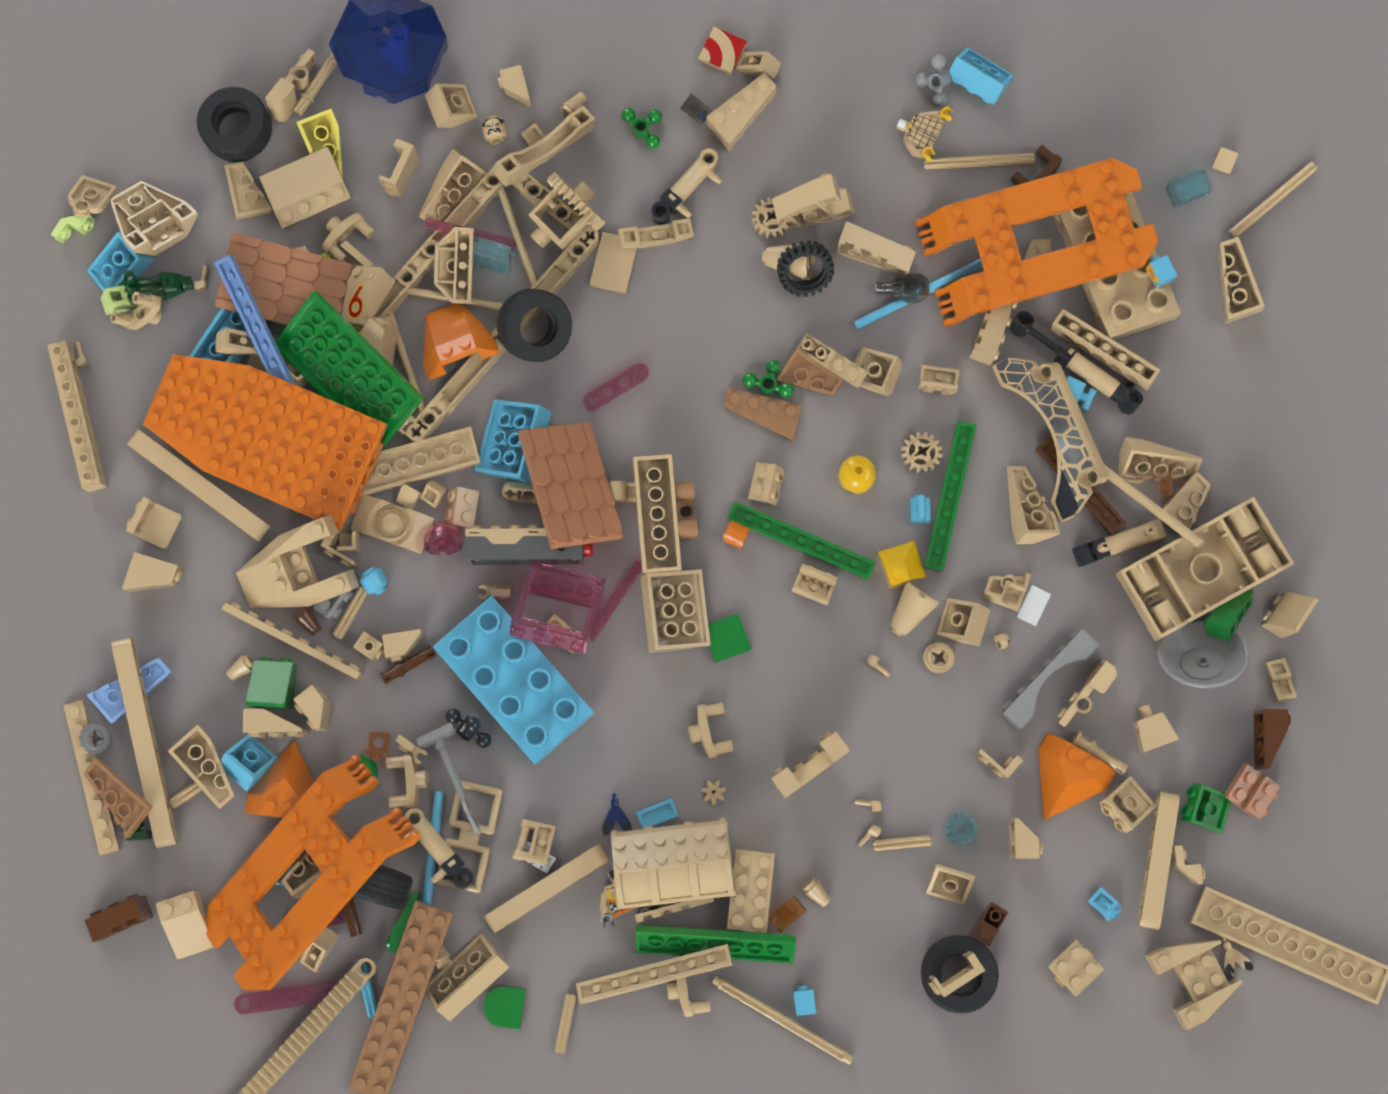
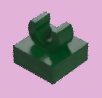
M142 822L131 838H126V841L151 839V831H144V822Z

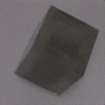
M692 93L680 107L682 111L700 125L707 119L706 116L712 112L707 105Z

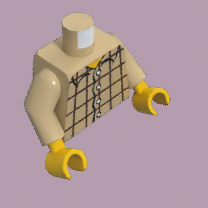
M944 107L939 111L914 114L911 122L900 118L896 129L905 132L903 143L911 156L925 158L927 162L932 160L929 155H935L933 146L942 129L943 119L946 121H951L952 119L950 115H947L953 113L950 107Z

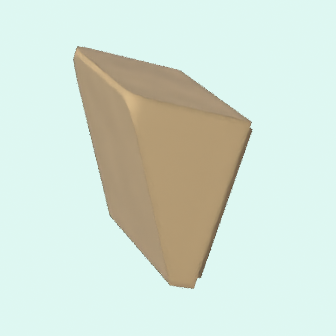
M1221 147L1217 152L1212 169L1230 174L1238 153Z
M431 480L426 484L419 499L436 508L448 489Z
M403 483L396 502L413 510L421 493Z

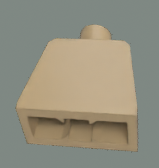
M1149 704L1138 708L1142 719L1133 722L1140 753L1179 740L1163 712L1153 715Z

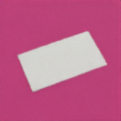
M1032 585L1017 618L1036 626L1051 594Z

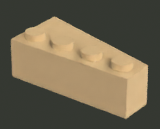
M1017 303L985 312L969 357L970 359L987 365H991L993 360L997 361L1000 350H998L1000 343L1003 344L1007 334L1004 333L1006 326L1009 327L1013 317L1010 315L1011 310H1015Z
M335 817V822L351 841L353 837L341 820ZM306 851L305 855L300 861L296 862L281 881L290 895L299 899L319 878L322 872Z

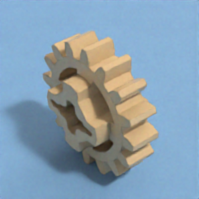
M768 197L766 203L761 200V206L755 205L756 211H752V216L755 217L752 218V224H755L754 230L760 229V236L765 233L767 239L770 235H773V238L776 239V234L779 233L780 236H783V230L788 232L789 227L787 225H791L792 221L789 218H785L784 221H777L773 201H771L770 197ZM760 215L764 219L763 224L760 223Z
M917 432L916 437L911 434L909 436L910 441H904L907 447L901 448V451L905 452L901 455V458H906L904 465H911L910 471L916 468V473L923 470L925 474L927 473V468L933 471L934 465H939L940 462L937 459H941L943 455L938 452L942 451L943 448L937 447L940 441L934 442V435H931L929 438L927 437V432L923 436ZM912 445L914 452L912 455H909V449ZM919 450H920V451H925V450H927L924 455H923V454L917 455L918 452H919ZM932 450H934L933 460H931L930 452H932Z

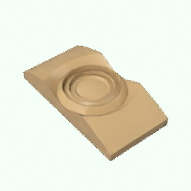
M365 495L361 498L350 530L422 555L435 518L382 499Z

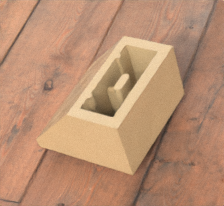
M311 685L293 699L296 702L294 706L301 715L304 714L308 718L306 722L313 730L326 732L329 724L331 701L321 688Z

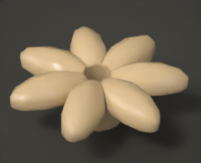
M708 780V788L701 789L702 792L707 794L704 797V801L711 799L713 805L716 804L717 799L724 801V797L720 793L725 792L726 788H719V780L715 782L714 786Z

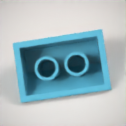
M966 47L956 57L949 70L953 83L964 86L968 92L977 94L982 97L984 102L993 105L1014 77L1013 74L969 47Z

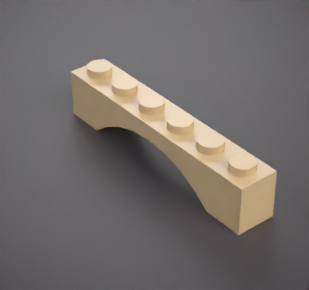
M583 105L569 114L561 124L535 144L523 150L510 153L497 161L494 174L507 187L592 131L595 118Z

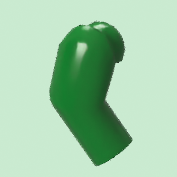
M361 754L359 756L362 759L360 764H366L372 772L370 777L374 776L377 778V764Z

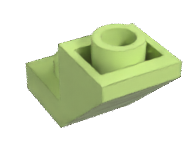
M74 215L62 218L50 235L63 244L71 236L72 229L86 235L87 232L92 230L95 219L91 215L86 217Z

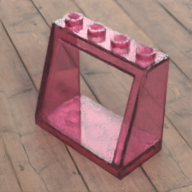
M531 560L511 620L510 635L586 654L602 607L606 579ZM529 594L589 608L582 632L521 617Z

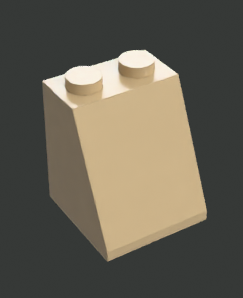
M388 316L369 318L360 334L393 366L399 327Z

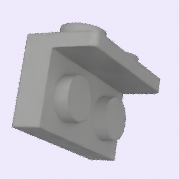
M353 590L319 602L313 606V609L333 621L341 615L345 602L348 603L354 595L352 593Z

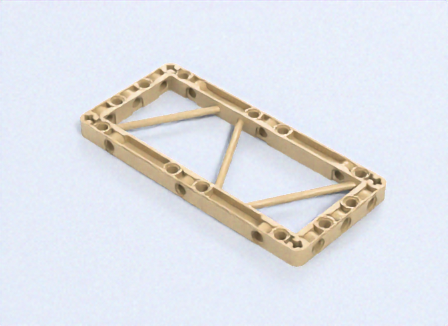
M494 166L392 278L395 282L374 317L388 316L395 321L394 324L397 326L393 313L409 295L449 301L443 293L416 288L422 282L425 274L432 267L434 268L435 253L429 254L428 252L430 249L435 248L454 227L470 228L485 211L484 208L493 198L496 199L498 195L531 284V289H541L556 295L599 245L598 231L588 224L537 281L505 192L506 187L494 174ZM529 173L510 184L520 191V194L535 207L551 192ZM492 180L499 181L496 185H490ZM533 189L539 190L535 195L530 194ZM558 198L555 201L558 204L557 208L552 210L549 207L545 213L566 232L582 216ZM561 212L567 213L564 218L558 217V214ZM576 249H582L583 253L580 255L574 254V251ZM406 276H412V279L409 282H404V278ZM471 298V304L466 305L501 310L500 308L503 306V303ZM533 307L524 313L520 323L521 333L543 309ZM352 325L359 333L363 326ZM497 327L491 334L495 338L500 353L484 360L481 359L479 352L472 354L426 407L424 401L418 406L420 414L416 419L412 416L407 419L399 429L401 434L405 435L412 442L427 439L445 418L453 412L506 352V348H504L499 339ZM398 330L396 346L408 381L421 394L400 331ZM433 416L434 421L430 424H427V417ZM420 432L421 435L418 437L417 435L415 436L414 433Z

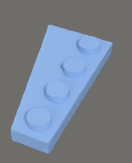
M157 658L140 667L146 695L173 673L161 658ZM119 679L87 694V697L111 724H114L126 713Z

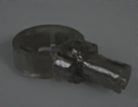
M911 273L902 278H895L893 282H876L875 293L893 294L894 298H901L904 302L918 303L925 300L930 293L929 280L922 274ZM919 282L922 287L918 290V294L907 290L912 284L918 285Z

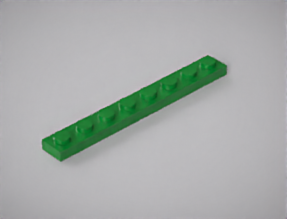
M957 421L924 564L926 569L939 572L944 570L976 424Z
M734 502L727 518L729 521L742 524L754 532L865 580L869 579L876 563L738 502Z

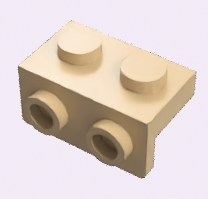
M922 365L918 388L928 393L940 391L943 395L956 394L960 370Z
M756 462L748 499L776 506L780 498V488L784 480L785 470L776 464Z
M463 487L451 488L447 496L449 504L444 515L445 525L471 529L475 522L479 491Z
M802 564L792 592L828 605L838 578L830 573H825L812 566Z

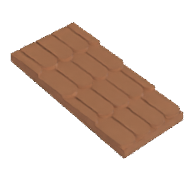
M232 232L227 256L234 255L264 320L288 325L311 293L316 290L342 315L347 281L352 274V270L356 267L355 265ZM221 279L214 306L237 312Z
M590 422L519 430L518 436L550 549L622 539V526L615 509V502L605 476V469Z

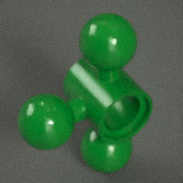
M625 108L621 113V117L624 122L632 123L634 137L639 140L646 139V145L650 149L658 148L661 142L660 138L656 134L649 133V125L658 124L662 120L661 112L657 109H652L648 112L647 119L643 117L636 118V113L632 108ZM639 126L645 127L643 131H638L636 128Z
M770 360L766 364L768 375H764L761 379H757V376L751 372L746 373L742 379L746 387L757 385L761 393L767 396L774 394L775 391H779L782 397L788 398L794 393V388L790 383L777 384L774 375L778 374L781 370V365L777 360ZM769 381L773 384V387L766 389L763 383Z

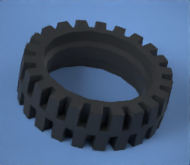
M807 240L806 244H804V241H799L798 246L796 243H793L792 249L788 246L785 249L786 253H781V258H778L777 273L782 286L790 294L794 295L795 293L796 296L801 297L803 293L804 297H808V293H811L813 296L816 295V290L820 293L823 291L822 286L826 289L828 282L831 283L832 276H834V264L829 251L822 244L819 245L816 241L812 244L811 240ZM802 256H816L823 261L821 273L810 281H794L788 276L789 266L794 260Z

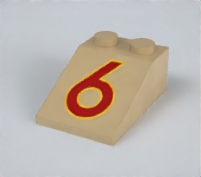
M357 265L352 270V274L347 281L342 316L351 325L364 327L368 319L374 317L395 281L382 267Z

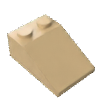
M1291 592L1278 594L1273 601L1274 607L1272 610H1268L1262 618L1264 622L1261 626L1280 639L1298 633L1318 602V599Z
M200 890L191 891L155 903L161 924L177 960L214 948L206 936L208 931L206 924L207 914Z

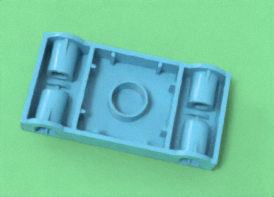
M490 596L433 646L437 653L535 765L540 763L595 714L493 596Z

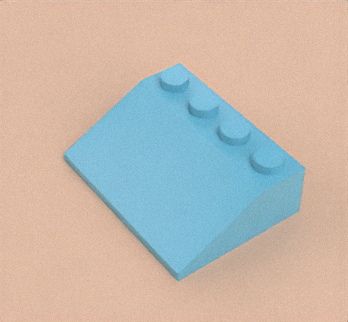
M494 399L479 451L481 464H477L474 471L514 482L532 484L518 436L519 430L547 428L552 412L540 405Z

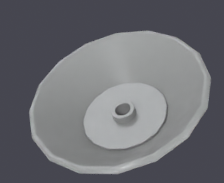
M1203 620L1190 622L1160 640L1157 650L1160 666L1172 679L1186 686L1212 688L1226 685L1236 680L1248 665L1250 653L1246 641L1236 631L1229 642L1206 635V626Z

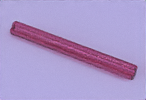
M426 218L424 223L425 228L449 233L454 227H464L432 218ZM474 229V240L514 249L516 246L513 238Z
M636 559L585 634L588 640L593 642L642 571L640 559Z

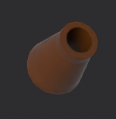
M307 607L294 616L297 619L296 622L313 636L322 629L312 610H309Z

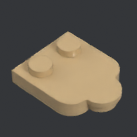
M82 175L68 194V201L73 207V213L78 217H86L91 213L98 214L103 212L110 203V198L114 197L117 193V186Z

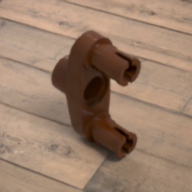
M1041 145L1035 154L1044 160L1047 166L1034 180L1054 175L1062 162V158L1058 154L1054 155L1044 145ZM1018 171L1011 177V181L1016 185L1030 182Z

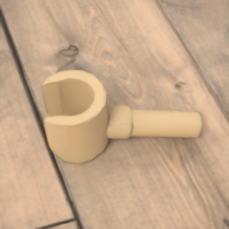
M206 265L203 267L201 280L194 282L198 292L205 291L208 288L206 281L208 266Z
M76 342L80 357L75 362L83 369L89 364V360L83 353L81 343Z
M869 655L867 665L876 668L889 677L891 673L878 664L880 658L875 655Z
M855 799V804L871 806L872 812L882 811V803L880 801Z
M871 825L866 835L857 845L861 847L871 835L877 838L881 828L877 825Z

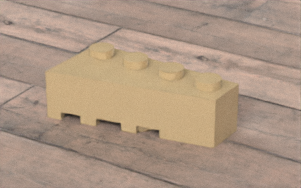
M763 73L706 116L707 126L729 152L733 149L736 142L741 139L748 127L753 124L756 117L776 95V85L766 73Z
M846 221L836 253L907 277L916 251L909 246L900 245Z
M1239 237L1220 243L1217 251L1225 324L1262 312L1265 305Z

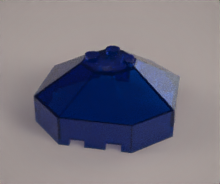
M349 0L329 42V46L343 77L362 83L365 94L376 98L379 96L385 98L389 103L396 104L428 92L432 78L436 75L441 64V58L447 51L448 43L443 27L433 6L419 0ZM385 26L387 28H391V30H389V34L387 35L385 32H381L383 31V27Z

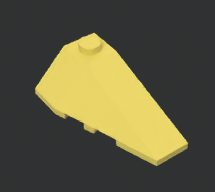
M332 109L296 122L309 153L312 154L328 147L343 178L339 126Z

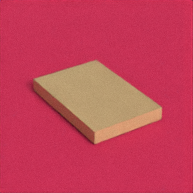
M602 232L589 285L599 289L626 294L638 248H622L619 235Z

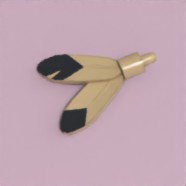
M1222 937L1224 941L1222 944L1226 951L1223 965V973L1226 979L1231 980L1234 976L1235 962L1245 970H1253L1251 961L1234 949L1230 940Z

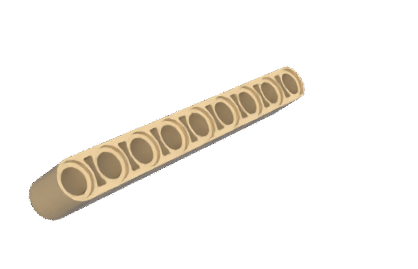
M139 429L126 443L258 542L261 541L271 528V526Z

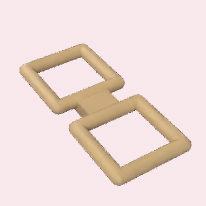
M461 781L466 790L494 795L488 826L480 825L482 833L494 834L503 790ZM455 792L449 825L460 828L461 831L459 840L447 838L445 842L450 848L454 847L482 853L476 882L465 889V891L480 893L483 887L490 848L478 845L481 833L477 835L470 822L457 820L461 798ZM445 876L436 882V884L458 889L455 887L453 880L447 879Z

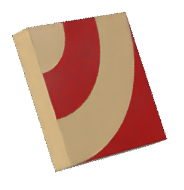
M714 26L698 60L732 75L747 45V41Z

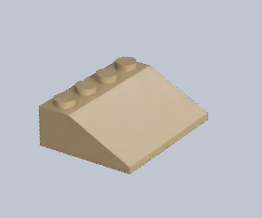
M328 147L259 177L282 229L352 199Z
M702 569L646 573L640 577L649 653L711 646Z

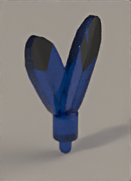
M613 793L611 799L612 808L609 810L602 827L604 835H608L612 831L616 820L624 831L632 830L630 820L619 807L618 798L616 799V794Z

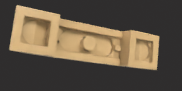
M690 218L674 220L671 224L637 229V226L618 229L622 248L629 249L661 246L694 237Z

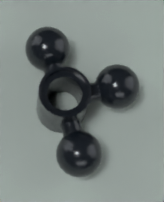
M449 709L446 712L445 718L447 722L459 725L456 733L462 739L470 741L472 737H475L477 745L481 748H486L491 744V736L488 733L478 732L481 727L478 718L467 715L463 720L457 709Z

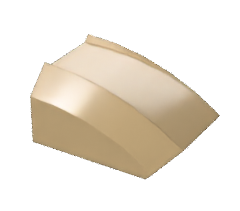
M863 347L854 361L856 365L868 372L860 387L889 396L893 393L901 373L902 361L898 356Z

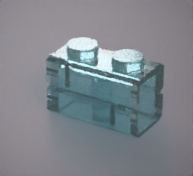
M1193 169L1186 173L1187 176L1182 178L1175 176L1169 180L1166 191L1174 207L1211 192L1213 187L1204 169L1199 171Z

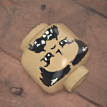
M497 115L488 116L487 120L482 123L484 139L492 145L504 142V139L507 137L505 121L502 118H498Z

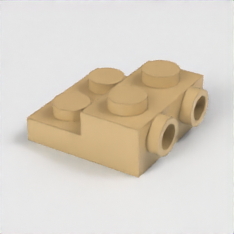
M1131 776L1127 777L1099 803L1102 806L1101 811L1103 814L1111 816L1115 821L1114 826L1116 829L1124 833L1133 830L1156 807L1155 803Z

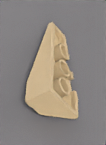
M1125 437L1119 452L1118 475L1128 483L1136 484L1143 483V480L1148 479L1158 481L1163 477L1179 478L1192 476L1194 472H1198L1203 459L1202 457L1147 440Z
M1008 466L1007 478L1011 525L1016 544H1035L1059 535L1060 530L1056 516L1053 511H1049L1045 504L1046 499L1044 496H1040L1036 489L1037 485L1026 466Z

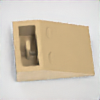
M243 709V733L249 734V737L265 738V735H268V737L285 738V734H288V736L294 738H302L304 734H310L309 730L266 709Z

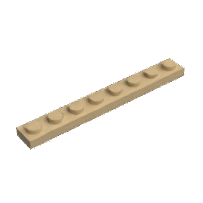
M234 602L231 605L227 603L223 605L222 610L361 681L364 674L359 672L361 668L350 663L347 666L342 663L344 659L334 654L332 657L326 655L327 651L319 646H316L315 649L308 646L309 641L301 637L298 640L293 638L292 632L284 628L281 631L276 629V624L267 619L265 622L258 620L259 615L251 611L248 614L241 611L243 607Z
M80 700L63 705L99 855L119 851L121 848L112 812L109 808L105 807L104 800L99 793H96L84 775V772L94 758H98V754L93 755L92 753L85 752L86 750L80 746L81 742L78 739L81 730L90 724L85 701ZM93 736L88 738L93 741V744L95 743Z
M726 944L576 983L579 1003L585 1004L731 966L733 962L729 945Z

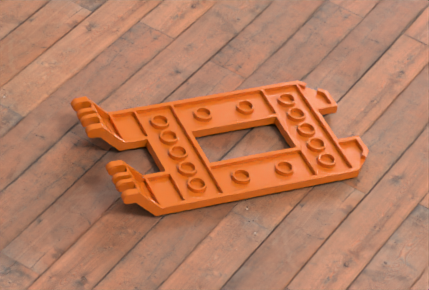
M1110 158L946 205L924 218L915 220L917 228L928 224L931 227L918 233L919 238H923L920 240V244L927 245L935 241L934 247L923 250L924 257L936 255L955 243L974 238L984 270L980 273L962 277L950 285L934 291L937 298L950 295V299L938 302V308L950 306L941 309L940 315L943 316L955 312V317L942 321L943 326H953L981 312L1144 267L1158 244V238L1154 224L1134 229L1124 195L1142 190L1138 171L1115 158ZM1086 206L1095 240L1021 261L1012 227Z
M358 754L353 755L347 762L323 772L208 904L206 917L208 931L205 934L212 945L220 948L230 937L245 959L244 964L233 975L242 990L271 991L384 860L413 846L421 837L417 830L410 832L413 829L412 823L409 822L406 816L401 817L403 812L399 807H396L388 815L364 825L351 841L347 838L333 817L345 803L373 791L379 783L376 777H370L372 772L366 764H360L362 759ZM306 850L322 874L273 929L257 904L301 853Z

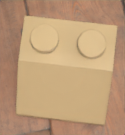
M437 83L425 94L437 128H453L478 117L465 84Z
M947 598L936 635L980 647L991 610L975 602Z
M1019 818L1009 819L1010 859H1040V855L1043 853V845L1039 843V838Z

